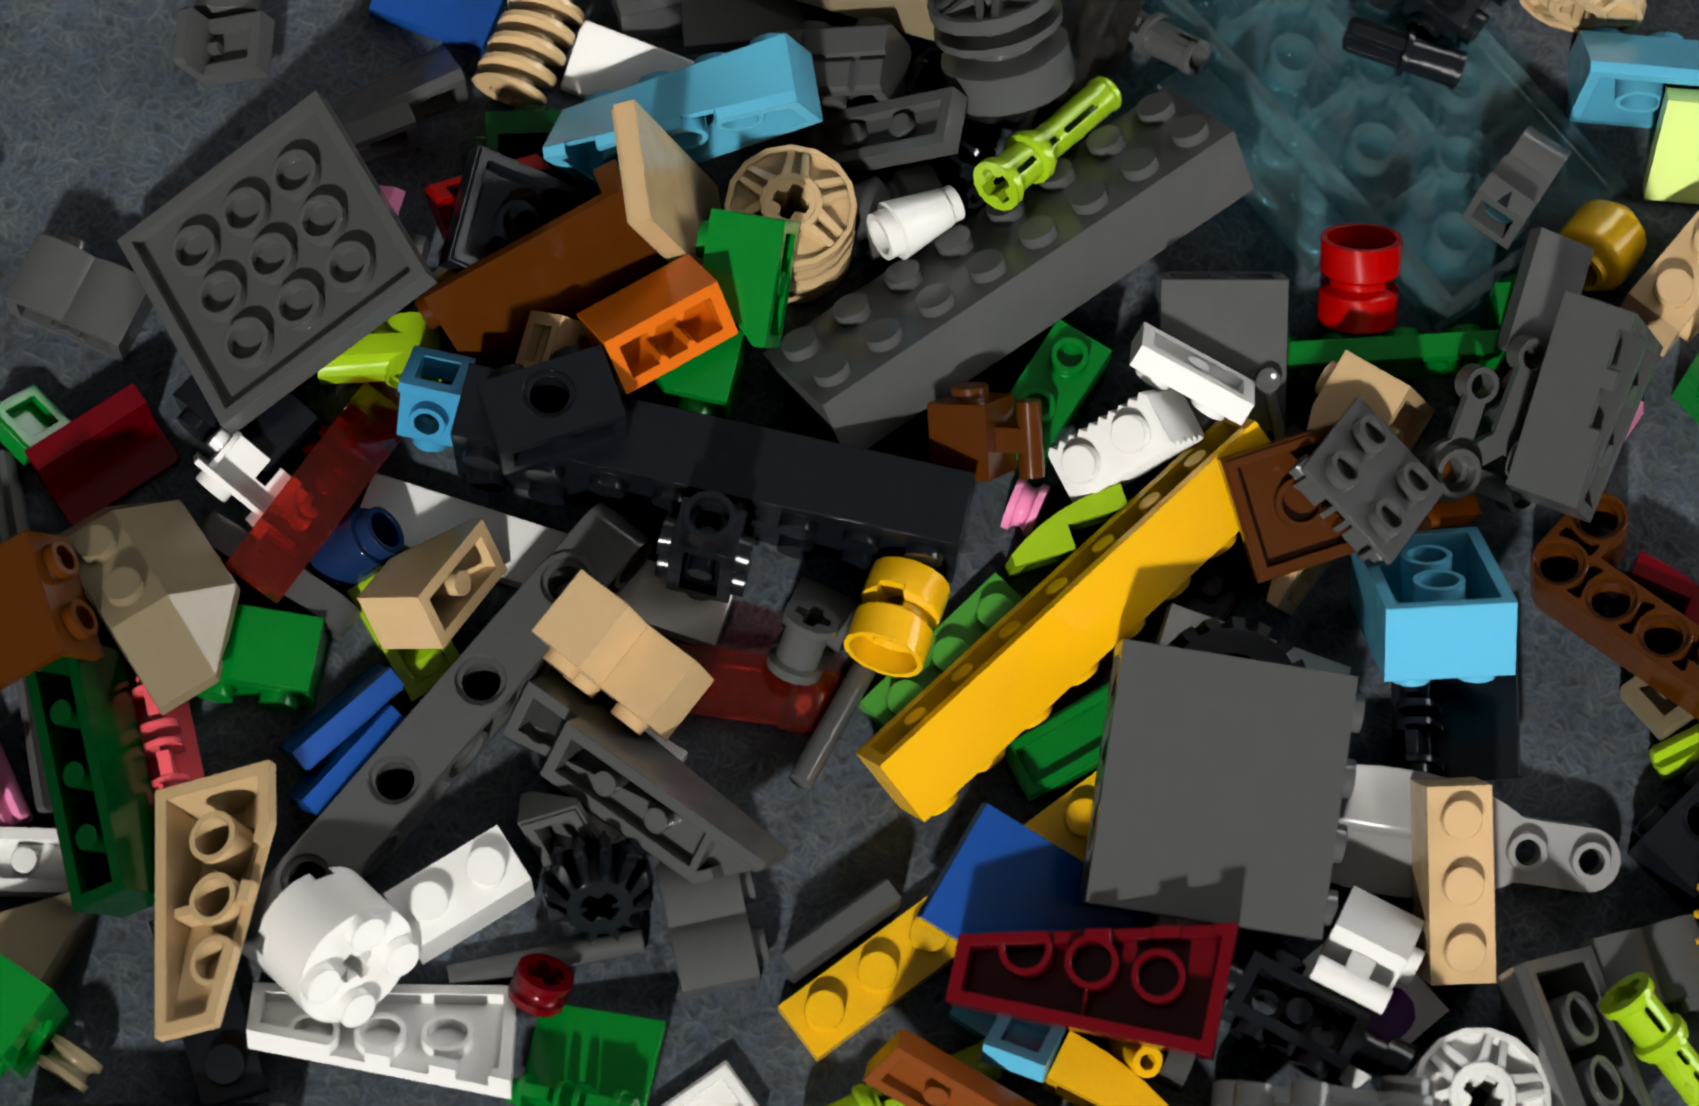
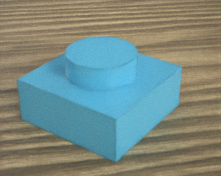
M997 1016L983 1042L981 1061L1043 1083L1067 1037V1030Z

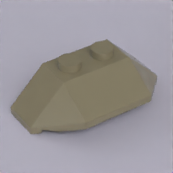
M181 500L105 506L57 534L67 537L69 545L74 550L79 561L78 574L87 599L162 716L220 682L224 665L222 657L231 634L240 589Z

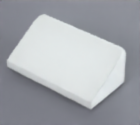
M585 20L578 33L561 83V90L585 99L594 92L605 90L618 91L638 84L639 79L649 73L659 71L673 72L693 65L694 61Z

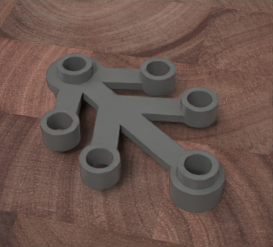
M1519 335L1510 342L1506 352V359L1508 365L1513 369L1490 431L1475 440L1485 404L1491 402L1498 393L1499 378L1493 369L1475 363L1465 365L1457 373L1455 390L1461 400L1447 438L1430 445L1420 460L1421 464L1430 471L1432 476L1445 489L1439 501L1454 502L1467 497L1473 492L1495 500L1502 510L1515 515H1526L1537 505L1521 498L1513 504V490L1506 485L1508 476L1506 475L1502 478L1481 469V467L1502 455L1508 457L1512 446L1520 438L1528 412L1526 409L1548 347L1544 340L1530 335ZM1532 345L1534 350L1533 358L1525 365L1524 353ZM1481 374L1482 386L1477 393L1473 394L1472 383ZM1450 460V471L1448 475L1443 478L1444 467Z
M1412 1076L1382 1077L1380 1092L1331 1085L1313 1080H1294L1291 1082V1088L1252 1081L1216 1080L1212 1083L1210 1106H1441V1100L1435 1098V1082Z

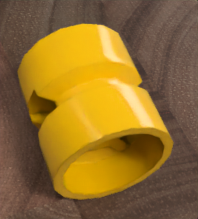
M886 556L876 559L871 566L861 593L862 604L854 611L843 640L844 649L856 662L877 673L903 678L918 675L925 665L934 640L932 629H935L940 623L951 594L949 583L936 570L916 560L898 556Z

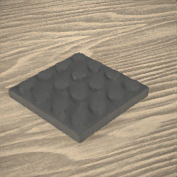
M316 90L117 240L219 424L232 434L242 429L438 283L328 100Z

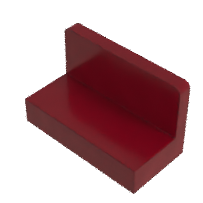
M131 383L24 451L35 474L71 526L105 506L117 504L180 462L178 453L153 419L146 400L134 383Z

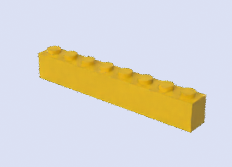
M1226 417L1222 421L1217 420L1204 432L1203 440L1184 450L1137 493L1125 508L1113 515L855 752L902 810L923 822H926L931 816H937L948 810L956 802L959 790L976 774L985 772L998 764L1006 753V747L1025 729H1031L1042 723L1053 709L1052 704L1070 687L1087 681L1097 671L1099 661L1117 643L1123 639L1130 640L1136 636L1144 627L1145 618L1163 601L1173 599L1181 594L1189 586L1191 575L1210 558L1222 555L1233 546L1237 539L1239 528L1217 459L1271 442L1256 420L1246 418L1242 426Z

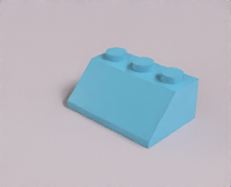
M1596 27L1589 31L1580 30L1568 58L1567 121L1656 129L1666 87L1699 90V40L1684 39L1681 35L1672 32H1659L1650 36L1623 34L1621 30L1613 27Z

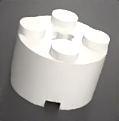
M341 866L329 867L334 874L317 880L310 874H307L290 884L273 901L266 911L259 928V932L265 937L263 953L257 950V960L263 970L309 1016L321 1022H341L345 1027L354 1028L364 1024L372 1016L376 1004L393 989L401 976H404L414 968L420 954L418 946L412 941V932L408 922L398 911L352 869Z

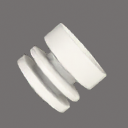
M1462 1028L1439 1038L1406 1075L1435 1082V1098L1441 1100V1106H1469L1472 1100L1470 1094L1476 1088L1483 1090L1487 1094L1484 1099V1106H1552L1551 1087L1538 1056L1517 1037L1493 1028Z

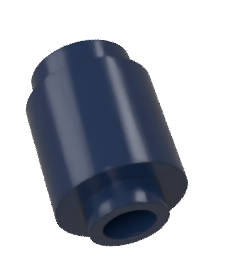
M382 507L359 508L311 539L308 547L311 572L338 592H346L348 589L378 573L391 557L396 556L402 550L404 545L403 531L396 518Z

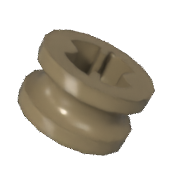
M55 1033L50 1039L53 1045L51 1052L46 1055L39 1054L35 1062L75 1091L85 1095L89 1089L86 1083L87 1078L93 1073L100 1074L104 1067L81 1048Z

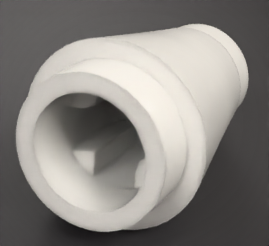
M946 185L940 189L936 188L879 202L877 211L867 216V227L876 249L883 258L888 261L896 257L907 260L954 226L955 223L965 218V209L958 192L951 185Z

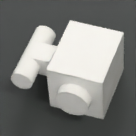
M1354 885L1335 920L1333 928L1330 929L1309 978L1382 1015L1392 996V989L1396 982L1408 987L1423 960L1425 951L1416 947L1415 944L1425 921Z

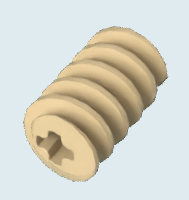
M507 0L508 11H505L497 21L498 32H495L488 41L489 52L485 53L478 62L479 74H475L471 78L475 87L490 98L510 106L517 107L525 104H536L545 107L547 104L546 96L536 89L535 86L551 89L557 82L556 76L545 66L553 68L564 66L566 56L554 45L560 47L574 45L576 40L575 34L565 25L580 26L585 21L584 12L573 4L575 0Z

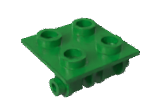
M564 1005L562 1012L556 1016H538L525 1072L520 1078L513 1077L512 1098H505V1101L509 1104H515V1106H648L667 1022L571 1005Z

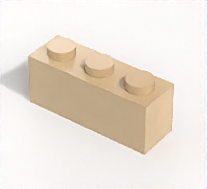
M1476 777L1410 779L1413 915L1425 921L1415 944L1416 947L1425 951L1423 960L1416 973L1431 986L1497 983L1492 784Z

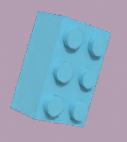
M1478 527L1416 530L1394 561L1389 565L1383 562L1375 566L1369 559L1361 561L1357 556V552L1350 555V606L1384 682H1394L1397 685L1406 687H1418L1429 683L1431 679L1458 678L1468 683H1486L1492 681L1495 676L1516 675L1518 601Z

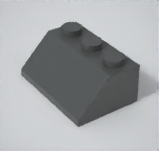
M1591 945L1523 962L1513 966L1496 978V986L1501 996L1500 1007L1502 1014L1513 1028L1515 1036L1538 1056L1551 1087L1552 1106H1653L1623 1028L1617 1021H1610L1605 1018L1600 1011L1599 1004L1608 988Z

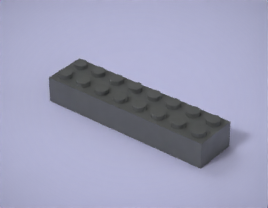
M1166 86L1156 93L1145 96L1138 102L1137 106L1110 124L1095 129L1089 134L1087 139L1061 155L1057 159L1054 174L1044 183L1029 186L1024 191L1023 200L1012 210L1002 211L986 204V206L968 218L949 228L907 260L902 259L891 264L883 274L856 292L843 296L832 308L803 327L796 328L787 333L781 340L780 348H770L762 353L787 408L821 439L868 449L926 410L927 403L950 394L951 385L968 382L1252 191L1254 186L1235 132Z

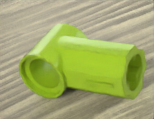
M420 312L395 314L385 321L384 324H381L317 372L319 384L385 382L388 386L398 389L399 379L414 345L441 351V326L431 330ZM424 376L425 380L442 382V379Z

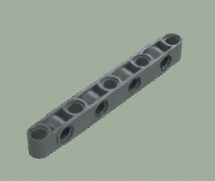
M605 501L596 504L583 516L260 884L241 951L246 958L268 975L257 960V950L263 953L265 937L259 932V928L266 911L273 901L297 879L314 872L324 873L326 876L332 875L334 873L329 867L341 866L352 869L368 883L508 723L528 680L550 673L555 669L542 658L549 647L532 632V629L556 601L553 597L557 587L563 582L572 580L582 569L615 595H618L649 558L654 548V540ZM489 676L501 680L499 690L490 699L480 701L469 697L471 686L479 678ZM409 774L414 777L413 788L405 797L394 800L383 796L384 787L393 776Z

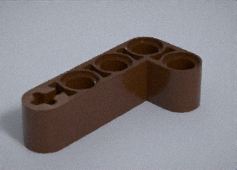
M1603 492L1591 523L1564 514L1535 547L1531 554L1530 593L1533 602L1541 611L1643 680L1696 719H1699V625L1616 569L1626 554L1628 512L1625 504L1618 497ZM1594 526H1604L1610 529L1612 533L1603 537H1596L1587 534L1585 530ZM1558 570L1568 572L1573 577L1564 582H1554L1545 576L1550 572ZM1616 606L1625 613L1619 617L1606 618L1599 615L1596 611L1601 607ZM1662 641L1673 644L1677 650L1669 654H1658L1651 651L1648 646Z

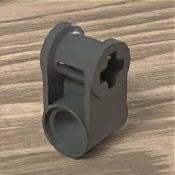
M804 575L784 609L781 627L784 629L768 652L766 658L768 669L783 681L795 685L808 686L817 683L837 652L841 653L843 651V640L852 616L857 607L862 604V601Z

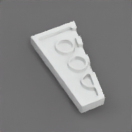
M253 982L246 1025L248 1049L511 1099L518 1007L513 1004L508 996L509 985L396 984L376 1004L372 1016L364 1024L348 1028L341 1022L326 1023L315 1020L277 983Z

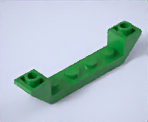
M1517 274L1505 277L1500 282L1494 283L1484 303L1487 330H1482L1476 324H1460L1447 328L1444 333L1420 334L1418 329L1403 327L1386 331L1382 336L1358 337L1357 334L1336 331L1323 335L1320 340L1296 341L1295 337L1288 335L1286 386L1316 384L1325 367L1331 361L1339 362L1345 350L1397 379L1456 376L1462 367L1471 363L1496 371L1506 359V351L1496 348Z

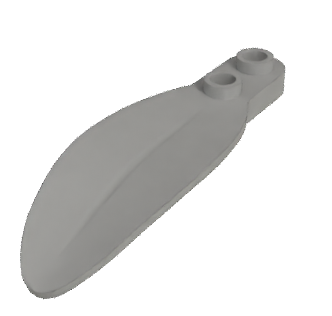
M1356 764L1354 789L1350 798L1342 797L1338 822L1339 824L1347 825L1346 850L1341 864L1333 863L1330 882L1351 889L1355 885L1366 892L1413 898L1410 779L1446 777L1400 767ZM1493 796L1495 889L1512 883H1523L1592 893L1606 888L1614 881L1620 869L1621 855L1617 843L1609 834L1588 825L1521 816L1510 806ZM1523 840H1532L1535 845L1534 856L1527 862H1519L1515 855L1517 845ZM1588 849H1595L1598 854L1597 866L1591 871L1583 872L1579 865L1581 854Z

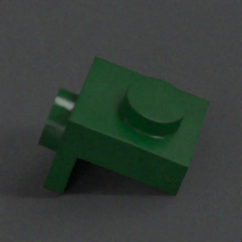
M525 104L513 108L512 111L485 112L486 134L474 135V147L479 144L509 158L525 157L535 153L543 157L542 147L561 114L560 110H548L541 105Z

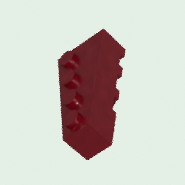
M1239 922L1193 926L1166 925L1146 928H1092L1051 932L1025 931L959 934L945 1001L954 1007L1213 1061L1239 933Z

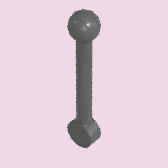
M1269 366L1262 367L1256 372L1254 381L1257 388L1264 392L1275 441L1287 437L1276 391L1281 384V377L1274 368Z

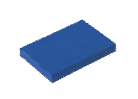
M981 803L916 917L958 941L959 934L1025 931L1051 932L1092 928H1138L1146 913L1109 907L1101 909L1077 905L1083 862L990 804Z

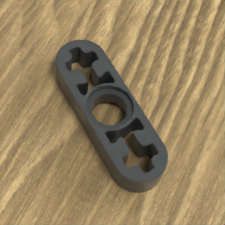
M210 511L200 523L199 528L228 570L293 613L323 617L331 638L341 641L360 616L358 608L340 592L223 515Z

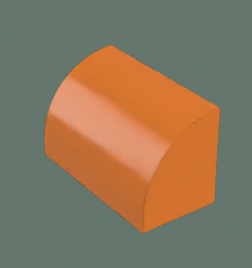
M688 253L576 314L591 345L602 344L614 380L626 395L739 334L717 280Z

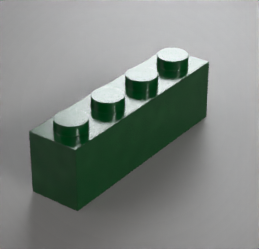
M102 646L105 656L96 661L60 657L26 676V682L73 911L124 918L155 905V801L124 655L119 649Z

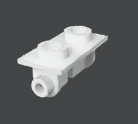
M221 426L206 444L215 452L211 458L207 460L198 451L193 456L194 464L201 469V472L195 477L196 480L222 502L225 503L233 495L250 509L251 512L245 520L266 539L275 544L282 536L295 546L298 538L296 532L291 527L296 521L307 527L322 509L321 506L313 501L316 494L313 491H309L282 467L275 472L266 484H263L256 477L270 462L271 458L244 437L240 431L232 434Z

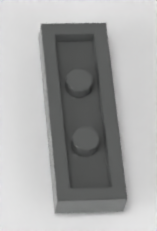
M952 86L822 113L823 122L806 127L803 146L817 149L839 163L847 175L958 154L968 97Z

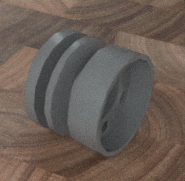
M928 0L927 9L930 22L934 25L935 43L943 51L941 54V69L946 88L954 86L968 97L966 114L979 117H1002L1024 113L1050 103L1065 93L1075 80V64L1068 31L1060 25L1063 22L1061 0Z

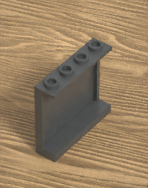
M1123 639L1117 643L1114 650L1077 905L1101 909L1109 907L1211 924L1239 922V928L1300 937L1301 940L1305 941L1322 940L1324 928H1333L1338 909V891L1329 888L1333 863L1341 864L1347 844V825L1339 824L1338 822L1342 797H1351L1356 778V760L1347 757L1351 732H1360L1365 713V695L1356 693L1359 676Z

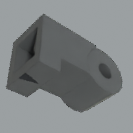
M1529 125L1509 154L1503 156L1495 169L1482 183L1461 219L1508 250L1567 161L1571 152ZM1485 202L1507 216L1512 222L1501 223L1492 219L1486 212Z

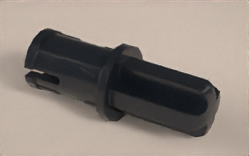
M1360 17L1351 18L1342 38V49L1345 52L1394 68L1393 73L1396 76L1400 77L1403 72L1447 86L1451 90L1456 88L1467 59V52L1458 51L1416 36L1417 31L1410 28L1407 33Z

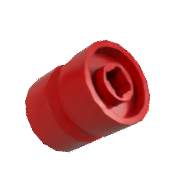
M1368 223L1334 225L1326 228L1321 233L1319 269L1327 277L1322 279L1321 286L1317 290L1316 318L1318 323L1325 328L1350 334L1379 333L1395 326L1398 318L1399 295L1397 292L1398 285L1392 280L1401 273L1403 244L1401 234L1393 229Z

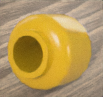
M1602 199L1585 202L1573 213L1559 232L1560 235L1594 248L1583 286L1584 291L1603 292L1614 290L1629 276L1643 256L1647 244L1645 230L1635 214L1625 205Z

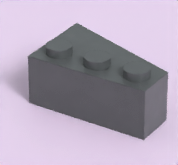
M1565 289L1520 438L1512 446L1506 461L1505 474L1508 476L1506 485L1521 499L1591 523L1663 349V346L1638 313Z

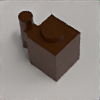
M964 382L951 385L950 394L927 403L930 463L975 473L974 481L990 482L1017 469V453L1019 478L1039 479L1045 477L1041 399L1023 398L1016 400L1015 423L1013 393L989 392V384L984 382Z

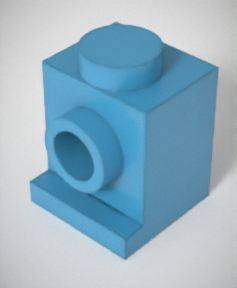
M414 345L398 382L400 399L396 435L412 438L413 444L418 449L426 452H440L448 446L453 447L450 433L469 363L476 364L477 358ZM424 376L451 381L453 384L448 385L425 380Z

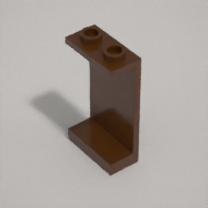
M615 159L593 170L602 194L445 280L436 283L414 300L429 328L433 330L442 326L450 341L444 343L446 352L477 358V365L495 369L515 364L531 310L564 315L579 321L577 313L669 264L627 223L620 167Z
M24 530L0 544V691L60 657L96 661L105 656L97 633L98 621L94 611L88 605L78 574L79 561L74 550L69 545L67 537Z

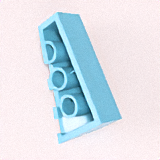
M766 33L753 38L748 46L728 53L713 52L704 54L696 58L693 65L676 71L649 73L641 77L638 84L624 89L594 92L588 95L583 103L562 110L542 147L544 160L598 194H602L593 170L613 159L619 165L611 111L613 104L635 99L696 164L823 122L812 54L786 33Z

